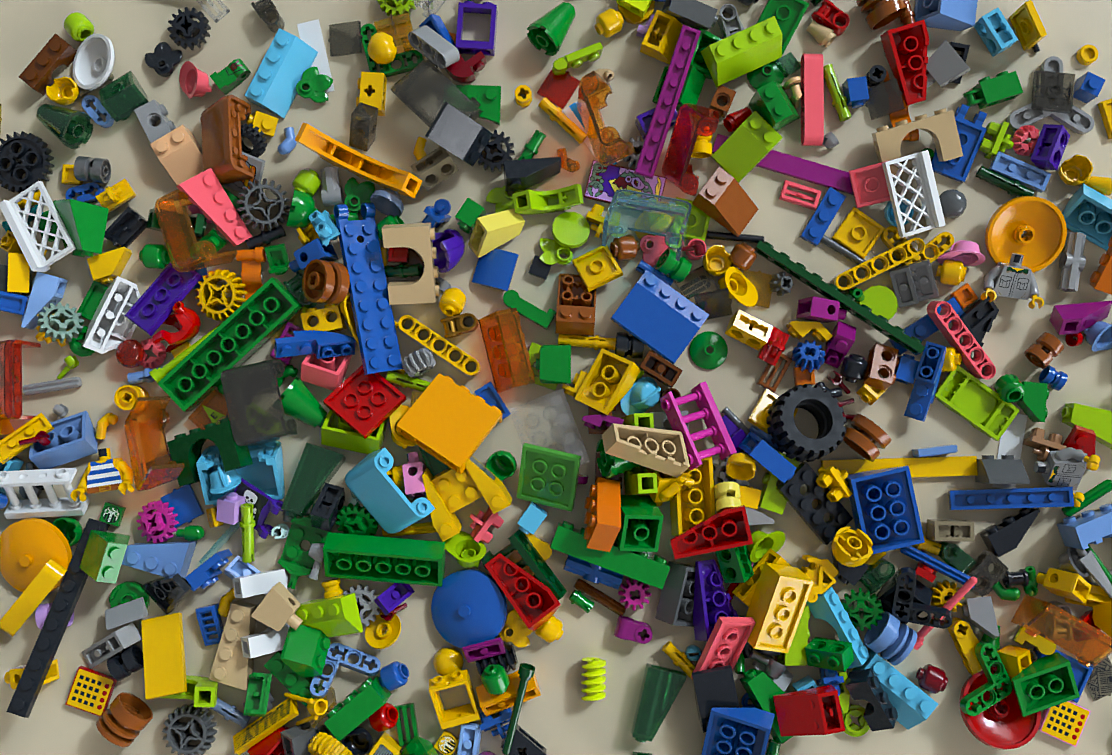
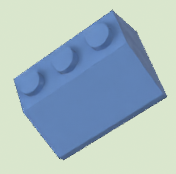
M83 411L51 422V425L55 428L48 433L50 436L48 439L51 443L47 446H42L39 442L30 445L29 459L39 469H51L96 454L98 439L95 438L96 433L88 412Z

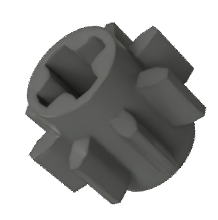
M785 272L772 274V279L768 283L770 284L771 292H777V296L791 293L790 289L794 286L791 279L792 276H786Z

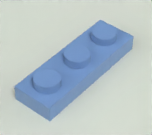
M999 151L994 156L989 170L1012 181L1017 180L1020 182L1019 184L1040 193L1045 191L1051 176L1049 172Z

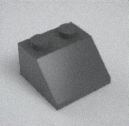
M982 455V459H977L978 475H975V482L987 484H1030L1022 460L1014 459V455H1001V459H994V455Z

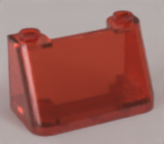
M691 103L683 104L678 111L662 165V174L682 192L696 196L699 176L693 173L692 164H689L697 136L708 137L715 133L719 122V111Z

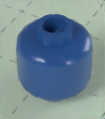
M398 661L392 662L380 670L379 682L382 687L393 691L407 683L409 670L403 663Z

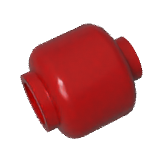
M385 703L369 717L371 727L378 732L393 728L398 721V711L392 704Z

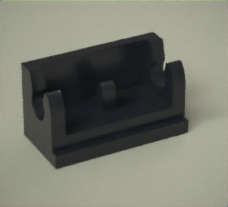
M127 207L105 231L104 237L112 241L113 245L117 248H128L146 229L147 220L136 210Z

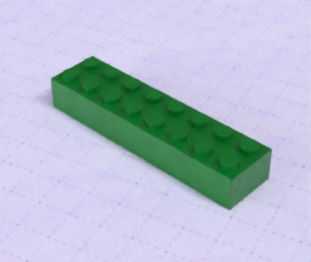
M271 277L157 384L183 412L192 411L220 383L224 382L295 316L303 306L278 279Z

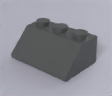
M669 561L670 570L664 587L661 589L655 618L671 625L694 627L695 566Z

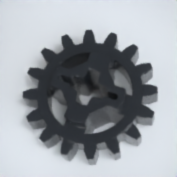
M185 7V12L178 9L179 14H172L174 20L168 21L172 26L167 28L171 33L169 35L177 46L181 45L185 50L187 47L194 50V45L201 48V42L207 43L204 38L210 37V34L207 32V30L211 29L209 24H207L209 20L204 17L205 15L201 11L198 12L195 8H192L190 11L188 7Z
M494 130L490 140L494 141L488 142L483 150L487 153L486 159L483 158L482 153L479 156L477 163L479 166L484 164L483 168L485 171L490 167L493 173L495 168H498L499 172H501L504 161L513 160L511 156L515 155V151L511 149L514 148V144L509 143L511 140L509 136L504 138L505 134L503 131L498 135L497 130ZM503 143L507 148V153L502 149ZM495 148H497L498 153L494 152L493 154H491V150H495Z

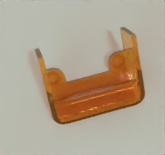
M176 189L156 200L154 210L171 264L176 271L187 272L232 263L238 254L237 250L217 254L216 247L212 242L206 240L197 242L186 206L193 205V203L183 191Z
M169 396L137 398L125 421V435L137 491L149 490L174 481L185 467L184 463L176 464L175 461H170L164 431L166 424L170 420L169 413L165 409L170 401Z
M1026 594L1011 620L1014 624L1024 627L1026 629L1025 633L1034 638L1039 635L1074 654L1078 659L1077 662L1088 668L1090 665L1096 666L1112 653L1111 636L1049 602Z

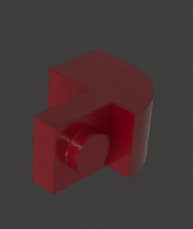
M481 51L467 61L460 55L458 62L444 69L454 81L464 84L475 81L474 72H479L485 67L486 58Z

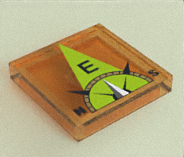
M213 390L188 418L198 428L203 430L205 429L204 425L215 422L217 425L220 424L219 420L231 417L232 420L241 419L243 414L217 390Z

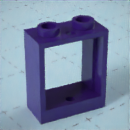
M473 1L459 2L455 46L459 54L475 55L481 51L485 56H495L497 5L491 2H483L482 4L474 3ZM464 13L491 14L489 42L462 40Z

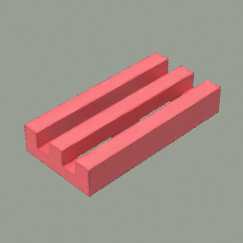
M785 180L779 199L816 210L822 191ZM787 186L816 195V197L814 198L799 192L787 189ZM785 194H789V195H792V196H795V197H798V198H801V199H804V200H808V201L814 202V204L808 203V202H805V201H802V200H799V199H796V198H793V197L786 196Z

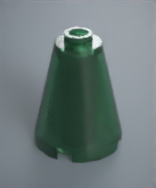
M43 104L37 110V119L65 146L77 149L80 148L78 145L81 143L86 144L90 139L93 124L90 123L91 117L86 113L50 104Z

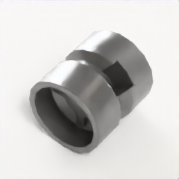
M78 156L74 163V175L78 181H93L105 184L109 182L111 177V164L108 159Z

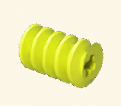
M596 657L583 658L582 660L586 661L587 664L582 665V668L586 669L587 672L581 673V676L586 677L587 680L581 681V684L587 685V688L581 689V692L587 693V695L581 697V700L598 701L605 698L606 693L603 690L606 689V685L603 682L606 681V677L603 674L606 673V669L603 666L606 665V661Z

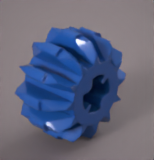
M807 339L804 341V344L799 342L792 351V361L795 362V368L802 367V372L808 369L809 373L813 369L819 370L825 361V351L821 350L822 345L816 346L815 340L812 343H809Z

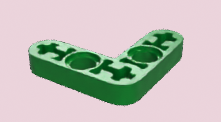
M365 24L360 29V36L370 72H377L376 64L370 58L367 51L369 38L366 34L368 30L372 32L371 36L378 32L374 25ZM417 50L396 54L393 61H401V67L398 69L392 68V62L389 64H379L382 68L380 73L390 77L417 70L423 66V56ZM413 56H416L417 63L415 64L413 63V61H411L413 60ZM403 58H406L408 66H406Z
M981 641L975 647V655L988 682L963 697L960 701V709L970 716L982 713L1010 695L1013 690L1012 682L995 646L988 642ZM993 664H996L997 671L992 674L990 668ZM989 691L990 697L987 701H984L983 694Z

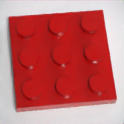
M362 364L326 397L323 403L360 436L366 439L407 399L403 393L379 373L365 375Z

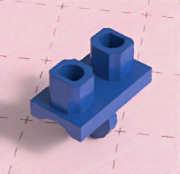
M439 199L435 202L434 206L426 207L423 212L427 215L422 223H431V228H439L443 222H449L451 216L447 214L451 211L450 202L446 199Z
M820 668L821 679L816 680L817 686L832 685L838 691L839 696L840 687L838 684L844 682L843 676H838L835 670Z
M511 708L500 711V716L497 718H493V715L486 717L483 712L480 713L482 724L479 726L481 731L484 730L486 732L497 727V729L491 731L493 737L500 734L502 739L506 738L509 724L505 726L503 724L510 722Z

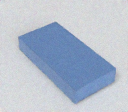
M957 445L912 449L914 457L958 452Z

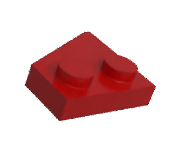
M1075 425L1063 445L1067 446V448L1072 447L1082 450L1090 457L1095 455L1096 434L1094 430Z

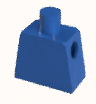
M316 238L293 253L295 260L289 262V266L296 273L299 270L305 271L306 266L312 260L319 259L333 262L339 258L331 242L325 246L319 238Z

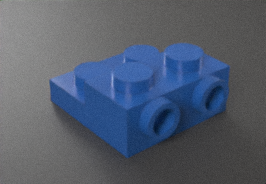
M229 549L215 553L185 577L192 591L210 587L219 580L218 576L222 574L219 568L230 562L228 558L233 555Z

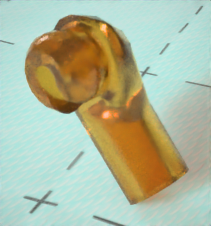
M566 148L557 150L558 157H561V168L569 172L579 170V162L567 157Z

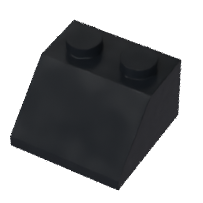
M898 571L887 579L878 592L876 599L881 600L883 611L891 614ZM909 575L904 577V584H908ZM917 579L913 602L930 605L933 591ZM900 591L898 593L901 597H908L910 595L907 591ZM900 603L899 612L903 613L904 604ZM900 621V623H902V624H903V623H904V624H907V623H908V622H905V621Z

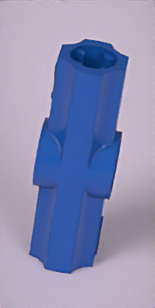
M568 555L564 570L580 575L585 580L597 584L602 583L614 589H619L624 576Z

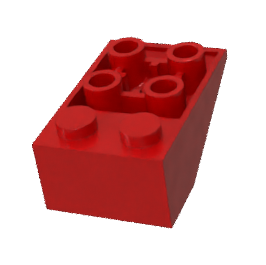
M832 685L773 696L780 736L827 735L845 731L838 691Z

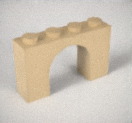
M946 108L934 111L935 115L927 117V114L916 116L915 121L909 123L906 119L896 122V126L888 128V125L876 128L877 132L872 133L878 163L901 158L900 147L902 140L909 132L915 129L924 130L932 136L939 162L962 157L963 152L953 110L946 111ZM894 164L889 165L891 173L896 175L899 168Z
M431 223L384 225L382 227L384 248H412L421 255L425 265L424 273L417 279L390 281L388 284L389 305L436 303L437 297L440 296V286L436 285V278L439 277L438 266L434 265V259H437V249L433 247L432 240H435V228H431Z

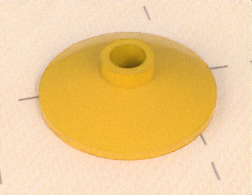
M380 612L379 615H375L377 619L374 622L370 620V625L366 626L365 638L370 646L375 649H384L391 646L397 640L401 632V621L396 614H394L390 621H386L380 617L382 614Z

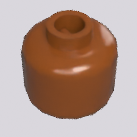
M630 234L616 236L613 242L610 243V251L613 257L619 261L634 259L637 251L640 250L639 241L635 240L634 236Z
M744 242L736 244L730 252L731 255L728 257V260L732 263L731 267H736L740 271L741 269L749 270L757 258L756 249Z

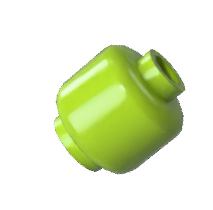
M71 13L64 21V29L78 42H83L94 33L93 24L82 13Z
M309 169V171L300 170L292 182L293 190L308 193L313 197L321 186V181L318 178L319 174L312 169Z

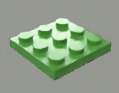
M525 443L522 448L516 498L572 512L575 503L581 456Z

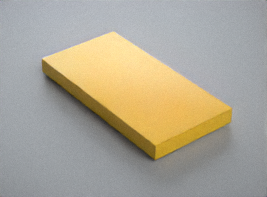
M182 613L141 620L146 700L187 692Z

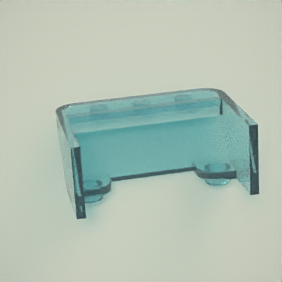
M626 189L617 190L604 219L602 246L606 247L609 236L620 238L625 236L628 230L665 237L666 245L677 249L675 260L679 261L685 243L692 205L688 201Z

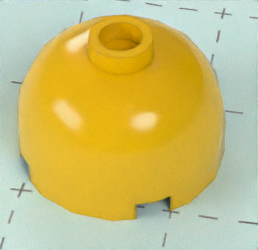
M851 527L840 528L832 540L831 549L833 556L839 563L847 567L863 565L873 554L872 540L862 530L857 529L855 531L850 529Z

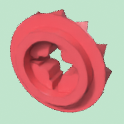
M1024 125L1018 128L1012 138L1015 153L1021 156H1029L1033 153L1040 130L1032 125ZM1028 138H1031V140L1027 144L1022 143Z
M152 338L141 341L136 347L135 356L137 363L144 368H157L166 359V348L161 341L154 344ZM152 349V352L154 353V355H157V357L150 356L149 358H147L148 354H146V352L144 351Z

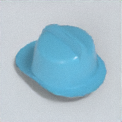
M640 378L620 400L622 411L626 415H631L634 413H644L650 407L655 406L660 400V386L657 385L653 378Z
M221 464L209 476L211 494L229 491L241 483V476H239L236 470L225 472Z

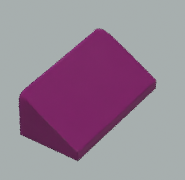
M501 637L462 647L468 663L506 653L505 644Z

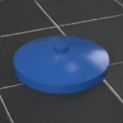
M474 569L460 570L444 578L442 587L437 586L431 603L432 619L439 634L447 642L458 648L492 640L501 633L507 619L506 597L496 581L488 574Z

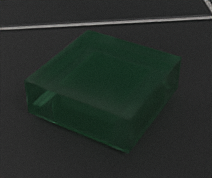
M791 52L775 62L785 78L802 67Z

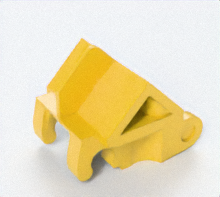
M805 554L802 555V559L810 562V565L808 567L802 566L800 570L814 581L807 600L810 603H814L818 599V594H823L836 582L834 577L838 574V570L828 559H820Z

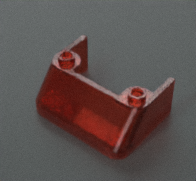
M22 340L0 341V420H31L35 417L22 415V348H41V344Z

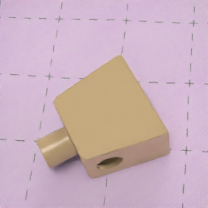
M278 582L271 588L251 615L252 618L276 631H280L286 624L297 630L303 622L295 614L300 607L299 601L281 582Z

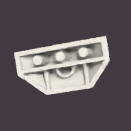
M119 276L114 279L105 291L88 326L83 347L104 354L107 351L129 343L137 325L124 315L141 297L137 284Z

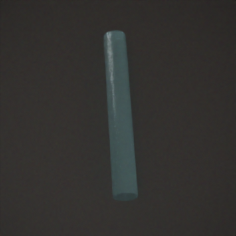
M239 522L231 525L200 559V564H203L221 549L240 527Z

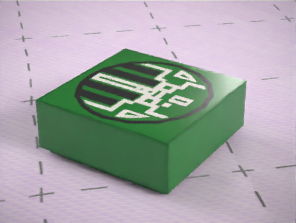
M105 502L99 521L120 526L126 507Z

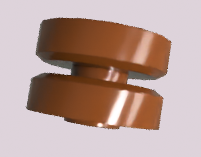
M315 259L306 266L302 279V289L308 301L337 305L348 294L350 276L344 264Z
M856 414L850 422L853 428L846 427V434L842 436L843 441L860 456L874 462L880 455L878 448L885 449L891 442V438L873 421L861 414Z

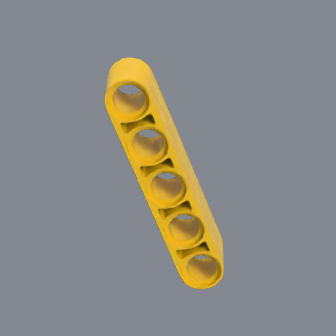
M920 238L907 240L838 274L833 279V284L839 288L838 291L848 290L921 254L925 249V243ZM911 242H915L918 245L917 252L911 251ZM893 251L900 253L899 261L893 260ZM876 259L880 260L883 264L881 270H877L874 267ZM858 268L865 271V276L862 279L856 276ZM840 277L847 279L846 287L839 285L838 280Z
M404 315L399 319L398 326L401 331L465 374L475 376L480 372L481 366L476 359L412 316ZM406 320H412L413 322L410 329H404V322ZM423 330L429 333L426 340H420L419 334ZM438 341H443L445 344L444 349L441 351L435 349V344ZM458 351L461 357L458 361L453 362L451 354ZM468 363H476L477 368L474 372L467 371L466 366Z
M50 559L0 620V629L14 636L66 573L67 569Z

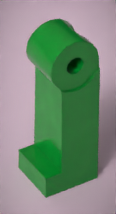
M508 290L503 295V301L508 308L546 330L556 316V311L550 308L546 313L520 298L519 294L514 290Z

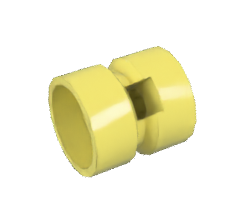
M721 482L714 486L715 499L717 500L715 503L716 514L724 509L742 506L739 499L741 495L738 483Z

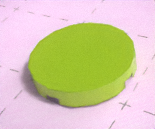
M576 212L560 214L555 218L552 225V236L563 247H580L587 241L590 234V225L587 219Z
M880 285L871 286L863 292L864 300L858 302L860 305L864 304L871 308L873 314L881 315L888 320L894 316L898 306L897 298L893 291Z

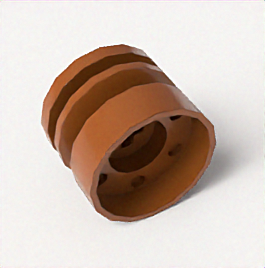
M856 0L858 7H862L860 9L861 13L870 12L865 20L871 30H877L891 23L908 9L904 0Z
M122 692L110 704V709L105 710L103 715L97 720L96 726L101 735L109 742L117 746L128 747L138 737L140 731L152 720L153 713L149 706L133 694Z

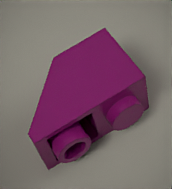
M838 321L831 332L833 337L827 341L824 348V363L837 369L854 344L856 327Z

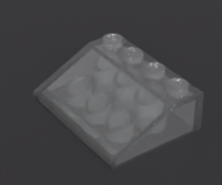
M563 389L509 410L522 446L528 443L581 456L580 465L590 462Z

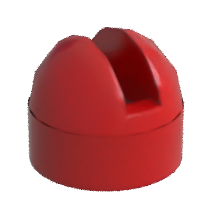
M1081 332L1066 334L1065 341L1069 346H1079L1083 343L1084 336Z

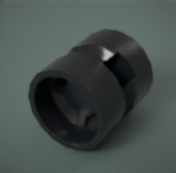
M617 332L615 354L623 358L630 355L631 358L642 359L644 343L633 335L629 336L628 333Z
M133 644L123 650L122 653H118L107 660V667L112 677L117 681H121L130 676L132 672L135 673L144 668L143 652L137 645Z

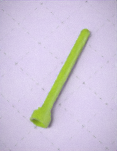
M218 326L164 367L154 368L149 374L158 383Z

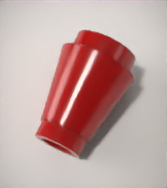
M748 107L730 113L726 115L723 124L729 132L736 131L752 112Z

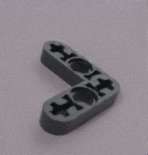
M910 567L901 568L897 575L892 615L900 621L942 629L949 628L952 625V613L948 609L913 602L916 572ZM906 575L910 576L908 584H904V577ZM900 591H907L910 595L908 597H901L898 593ZM900 603L904 604L903 613L899 612ZM919 611H924L928 615L924 618H921L917 616L916 613Z

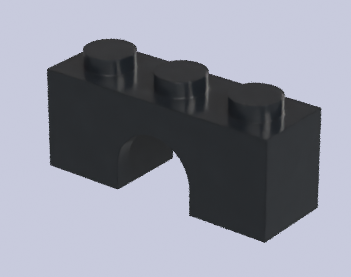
M871 668L849 672L845 686L854 701L866 700L869 702L866 705L863 717L871 731L893 729L898 713L896 708L890 703L887 693L883 691L878 677L874 675Z

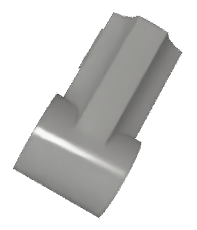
M324 167L320 169L323 185L321 196L324 207L344 204V195L340 187L337 167Z

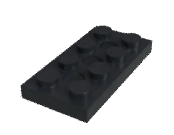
M802 462L794 471L793 477L785 483L782 482L776 489L820 541L828 545L833 540L836 532L840 528L845 527L853 517L839 501H829L827 498V493L830 491L829 488L820 487L816 482L818 475L807 462ZM805 484L807 491L802 495L800 487ZM817 498L818 506L813 509L812 501ZM829 512L830 519L824 522V514Z

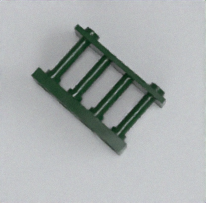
M520 529L508 538L510 541L508 546L495 555L488 551L481 559L484 568L487 570L485 564L496 555L501 553L506 557L514 550H517L522 560L517 562L516 565L522 569L525 566H529L534 573L533 577L550 588L558 600L567 592Z

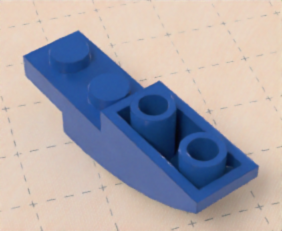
M315 330L293 331V337L275 338L274 354L276 358L315 354L316 359L355 355L356 340L354 337L334 332Z
M926 341L904 416L925 422L940 380L946 346Z

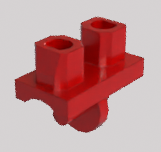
M773 326L768 342L761 348L757 358L775 366L781 353L785 350V345L790 335Z

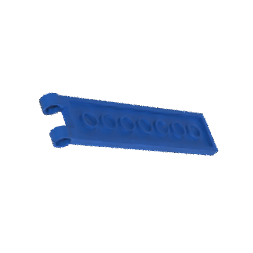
M362 203L361 215L363 220L348 221L349 211L346 204L335 205L333 210L337 229L340 232L339 241L343 262L350 276L349 294L364 374L369 375L401 370L403 365L392 306L389 305L388 285L375 222V205L373 203ZM358 236L362 237V243L357 241Z

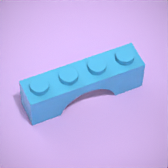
M830 587L823 594H818L816 602L810 603L807 601L806 604L809 606L814 618L828 622L836 630L839 641L852 643L854 661L848 669L862 666L870 657L868 649L864 646L857 629L853 626L847 611H845L839 600V596L835 593L833 587Z

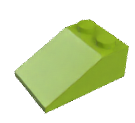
M754 111L711 157L739 183L778 145L783 137Z

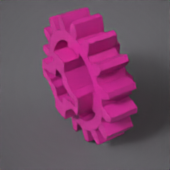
M162 500L149 502L148 505L142 506V512H138L141 519H138L136 522L140 523L141 526L137 529L143 530L141 536H147L148 542L152 540L153 543L168 541L169 538L174 537L172 533L177 532V528L174 526L179 524L178 521H175V517L178 514L172 513L174 507L168 508V502L162 503Z

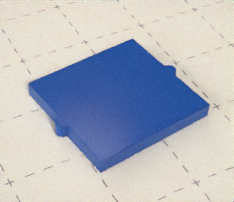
M191 484L179 489H173V492L161 497L163 503H169L168 508L174 507L172 513L178 514L175 517V521H178L179 524H176L175 528L187 522L191 523L193 519L205 514Z

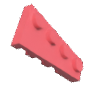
M211 168L176 186L189 197V200L194 205H197L203 211V215L217 226L216 228L233 246H237L252 237Z

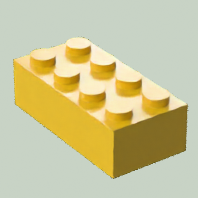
M712 456L701 459L703 464L690 471L688 468L684 472L692 475L689 479H693L695 483L691 487L683 485L682 489L670 501L671 535L678 536L715 515Z

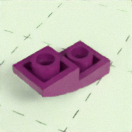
M588 415L582 417V421L585 422L584 426L595 429L596 426L600 427L602 421H606L605 425L608 427L613 423L623 424L624 419L609 415Z

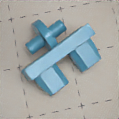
M315 210L309 215L315 231L325 246L329 244L330 240H336L337 236L340 235L337 225H335L329 212L326 210L322 213Z

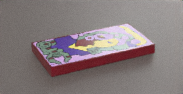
M593 160L584 198L644 212L654 202L661 201L667 178L654 175L653 179L634 174L635 170Z

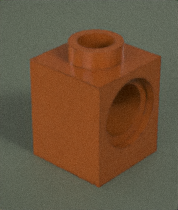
M722 85L718 86L708 111L717 118H725L736 91ZM717 100H723L726 105L719 106Z

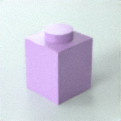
M228 492L218 498L216 521L231 525L241 521L240 505L245 503V497L235 492Z

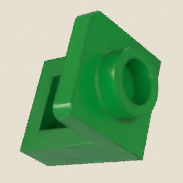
M285 243L265 247L270 266L268 269L269 274L282 275L286 273L290 267V261Z

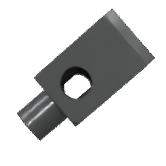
M306 722L280 732L284 754L311 755L307 747L310 740L319 732L329 735L328 729L325 725L317 727L313 724L311 725L310 722Z

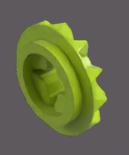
M851 704L848 707V712L842 713L845 726L844 732L846 734L859 737L867 733L870 727L863 717L864 707ZM850 715L854 717L859 716L857 720L860 726L855 723L850 724L852 722Z

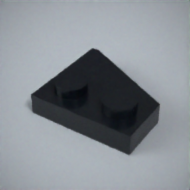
M988 295L987 299L978 300L960 316V319L981 347H983L984 343L982 340L986 332L990 331L992 322L996 319L999 312L993 301L989 302Z

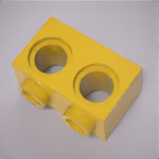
M326 304L323 309L309 308L305 310L306 313L300 314L304 330L337 332L347 329L344 315L339 305ZM331 313H336L337 315L334 322L329 321ZM317 317V325L311 327V319Z
M738 310L730 318L724 334L756 350H760L768 342L773 326Z

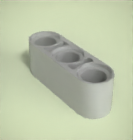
M424 25L408 33V40L411 46L439 68L444 69L459 61L460 54L458 49L429 26Z

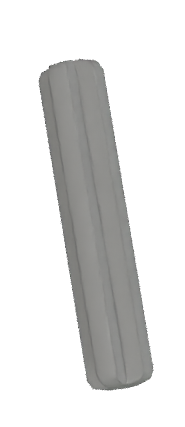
M72 377L28 384L23 386L24 395H34L78 388L82 386L80 377Z

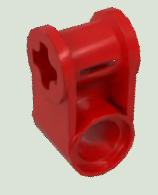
M823 0L821 7L811 15L813 21L834 30L833 33L836 36L844 33L850 21L849 16L829 0ZM835 22H840L843 26H838Z

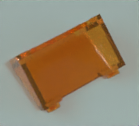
M592 71L580 80L577 109L597 161L607 166L635 153V149L631 142L626 143L620 138L615 128L605 126L600 109L608 106L606 99L613 91L608 82L595 71Z

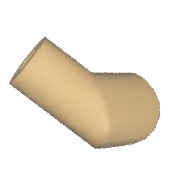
M597 69L586 83L589 87L594 88L599 81H611L614 78V72L610 69Z

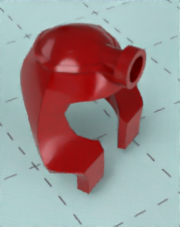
M181 301L174 304V314L169 315L162 323L171 325L179 331L170 333L160 330L152 337L154 344L162 340L170 344L166 349V352L169 353L194 338L201 326L198 314L194 310L185 307Z

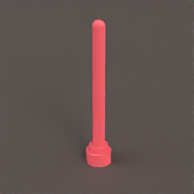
M974 576L970 577L942 608L950 611L978 582L977 578ZM924 625L917 632V641L914 649L918 650L923 645L924 637L934 627Z

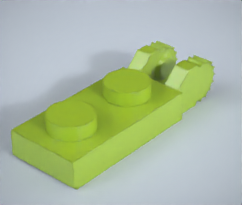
M601 42L565 55L558 60L556 59L553 62L552 73L557 76L565 74L568 68L572 67L575 69L586 61L593 62L599 59L603 51Z

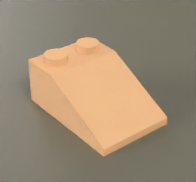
M184 125L179 126L150 144L159 161L176 185L203 172V151L192 132Z

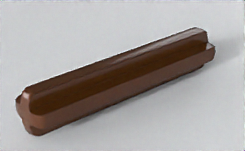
M577 579L575 582V589L617 615H624L626 611L624 605L581 579Z

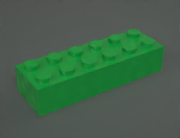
M558 522L550 544L551 549L663 589L670 570V566L664 557L656 554L650 557L647 552L619 551L618 544L616 543L613 544L610 552L586 548L587 540L584 539L585 528L581 527V530H578L570 522Z
M328 532L323 547L325 577L442 587L445 573V542Z

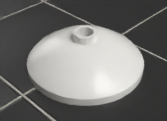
M99 33L92 34L79 46L73 61V77L79 87L85 90H94L103 85L109 78L114 67L115 51L108 37Z

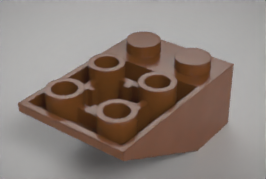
M559 274L555 334L594 336L596 289L589 292L579 275Z

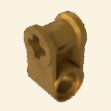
M471 313L450 316L440 320L444 326L445 339L472 332L479 325L477 317ZM469 317L473 318V325L466 327L464 324L465 320Z

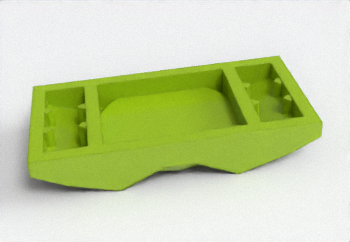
M957 365L955 371L947 375L934 395L945 407L964 418L975 429L995 441H999L1020 411L1013 404L1001 400L998 393L959 365Z

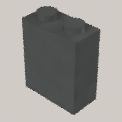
M666 0L662 12L674 16L680 23L694 29H710L711 26L714 27L718 18L716 15L718 9L697 0Z

